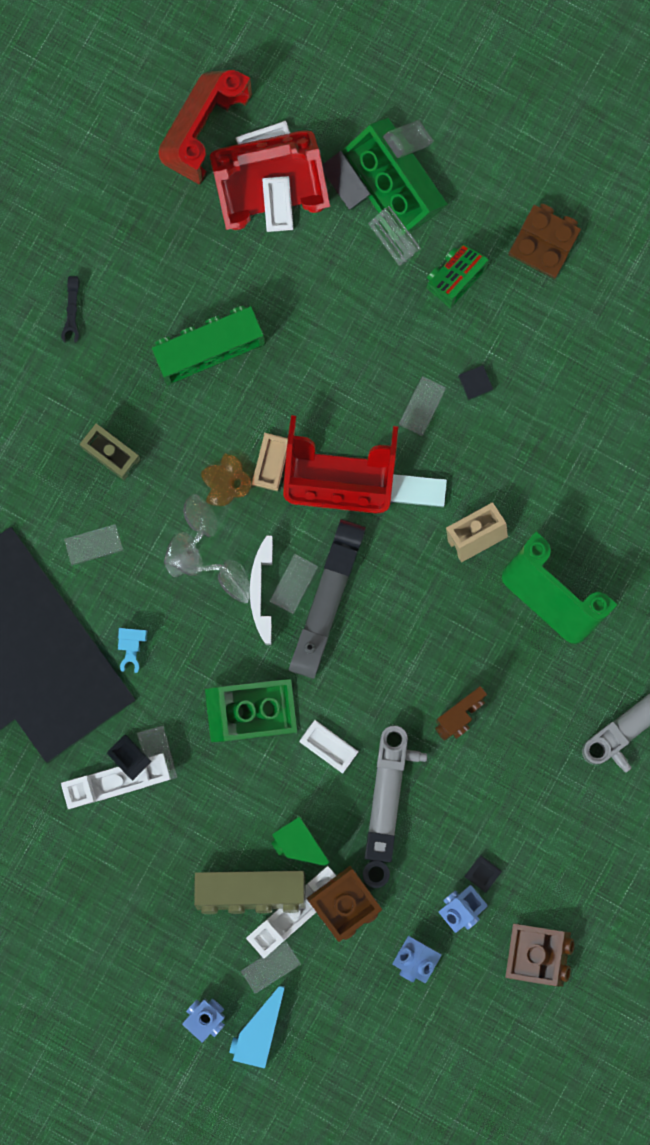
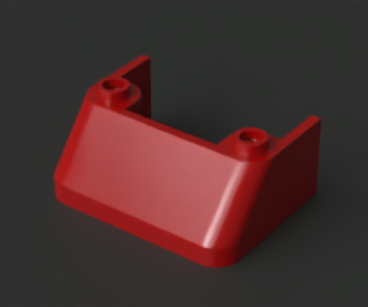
M291 415L283 496L286 501L295 505L369 513H383L389 509L398 426H393L391 446L377 445L372 447L369 451L368 459L315 454V444L311 439L295 436L296 416Z

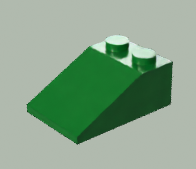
M291 679L205 689L211 743L297 733Z

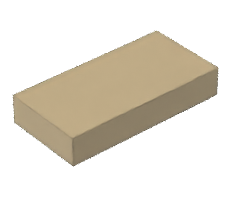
M264 433L252 481L253 486L278 492L286 461L288 438Z

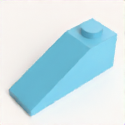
M279 985L242 1029L239 1038L233 1037L229 1052L234 1054L233 1061L261 1068L266 1067L285 986Z

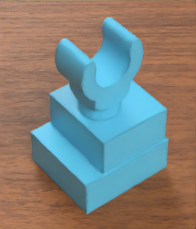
M119 628L118 650H126L125 659L120 665L122 672L125 671V665L128 662L134 663L135 673L139 672L140 665L136 660L137 651L140 652L141 641H147L148 631Z

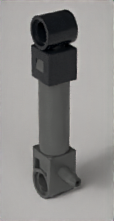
M344 519L340 520L289 671L312 679L315 678L366 527Z

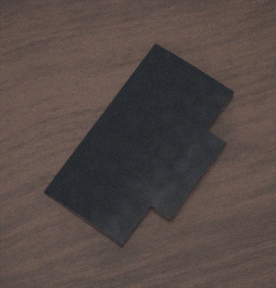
M10 527L0 534V731L16 720L42 758L49 764L136 700L15 531Z

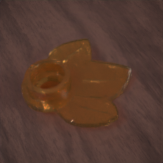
M224 454L221 466H208L201 472V477L205 484L212 488L206 499V502L211 505H228L234 497H243L251 489V479L243 472L242 464L235 456ZM240 479L241 485L238 488H234V482Z

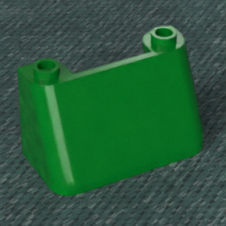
M535 532L504 568L501 577L502 582L564 640L571 644L581 643L612 612L617 604L609 596L601 592L592 593L583 602L580 601L543 567V564L550 556L551 549L549 543L539 533Z

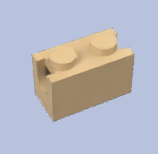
M493 502L446 527L448 543L451 547L455 546L461 562L508 537L506 522Z

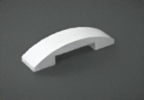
M266 536L254 560L250 579L252 614L257 630L265 645H271L272 618L271 616H261L262 565H272V536Z
M164 753L148 757L152 762L133 781L119 767L61 783L68 809L171 780Z
M328 866L306 885V898L336 876ZM307 899L306 909H299L297 913H285L283 909H278L246 939L264 959L312 917L316 911Z

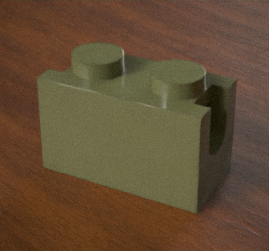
M98 424L93 426L80 443L84 451L124 481L128 477V472L134 464L137 465L141 460L139 455ZM96 435H98L97 438L94 440V442L90 445V443H91V441L93 440V438H94Z

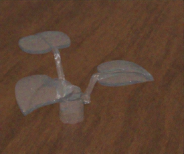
M191 494L184 503L183 513L188 525L193 530L198 531L197 536L193 539L189 534L180 532L173 537L164 559L168 572L173 577H179L183 574L196 576L201 571L219 570L218 581L225 592L241 603H249V578L245 569L238 562L229 559L224 562L223 566L221 564L203 566L202 558L195 544L203 537V534L207 537L215 535L217 519L208 502L197 494Z

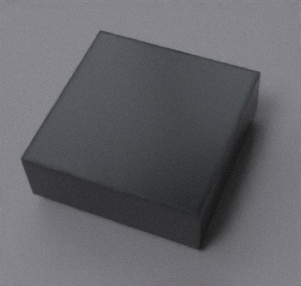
M483 365L458 375L468 401L493 391Z
M480 855L464 877L486 893L502 871Z

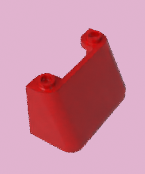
M235 70L210 71L202 74L160 145L158 151L161 162L200 185L207 174L201 166L206 152L205 147L197 140V137L216 105L227 111L235 103H241L246 106L252 96L250 78Z
M298 131L215 150L210 154L226 230L243 229L250 222V215L265 212L263 178L289 176L291 206L302 204V207L311 213H317L324 208L330 207L320 152L312 131Z

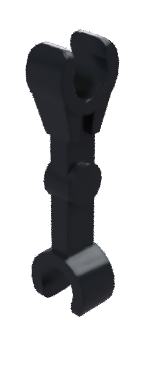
M69 276L67 280V321L61 333L64 343H66V334L68 332L75 333L74 343L79 341L80 336L76 325V313L78 311L77 293L80 286V280L77 276Z

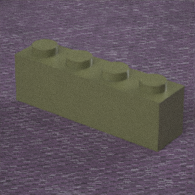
M304 871L195 873L194 905L197 910H201L202 914H217L218 910H228V913L242 914L245 913V909H256V913L263 914L271 913L272 909H283L285 913H297L299 909H306V876Z

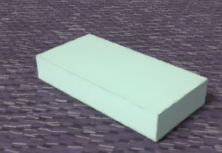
M393 474L391 502L444 507L447 480Z

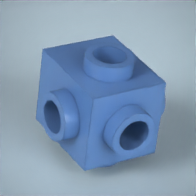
M470 885L459 894L455 890L443 900L446 905L438 913L456 933L464 926L467 930L474 926L480 920L477 916L488 905Z
M408 936L392 965L401 969L399 975L413 983L415 979L426 983L441 954Z
M205 998L201 1003L196 1000L186 1011L189 1017L182 1025L198 1040L203 1042L210 1034L215 1037L225 1026L221 1022L225 1018L222 1014L224 1008L213 998L210 1001ZM207 1014L210 1017V1021L203 1022L201 1015Z

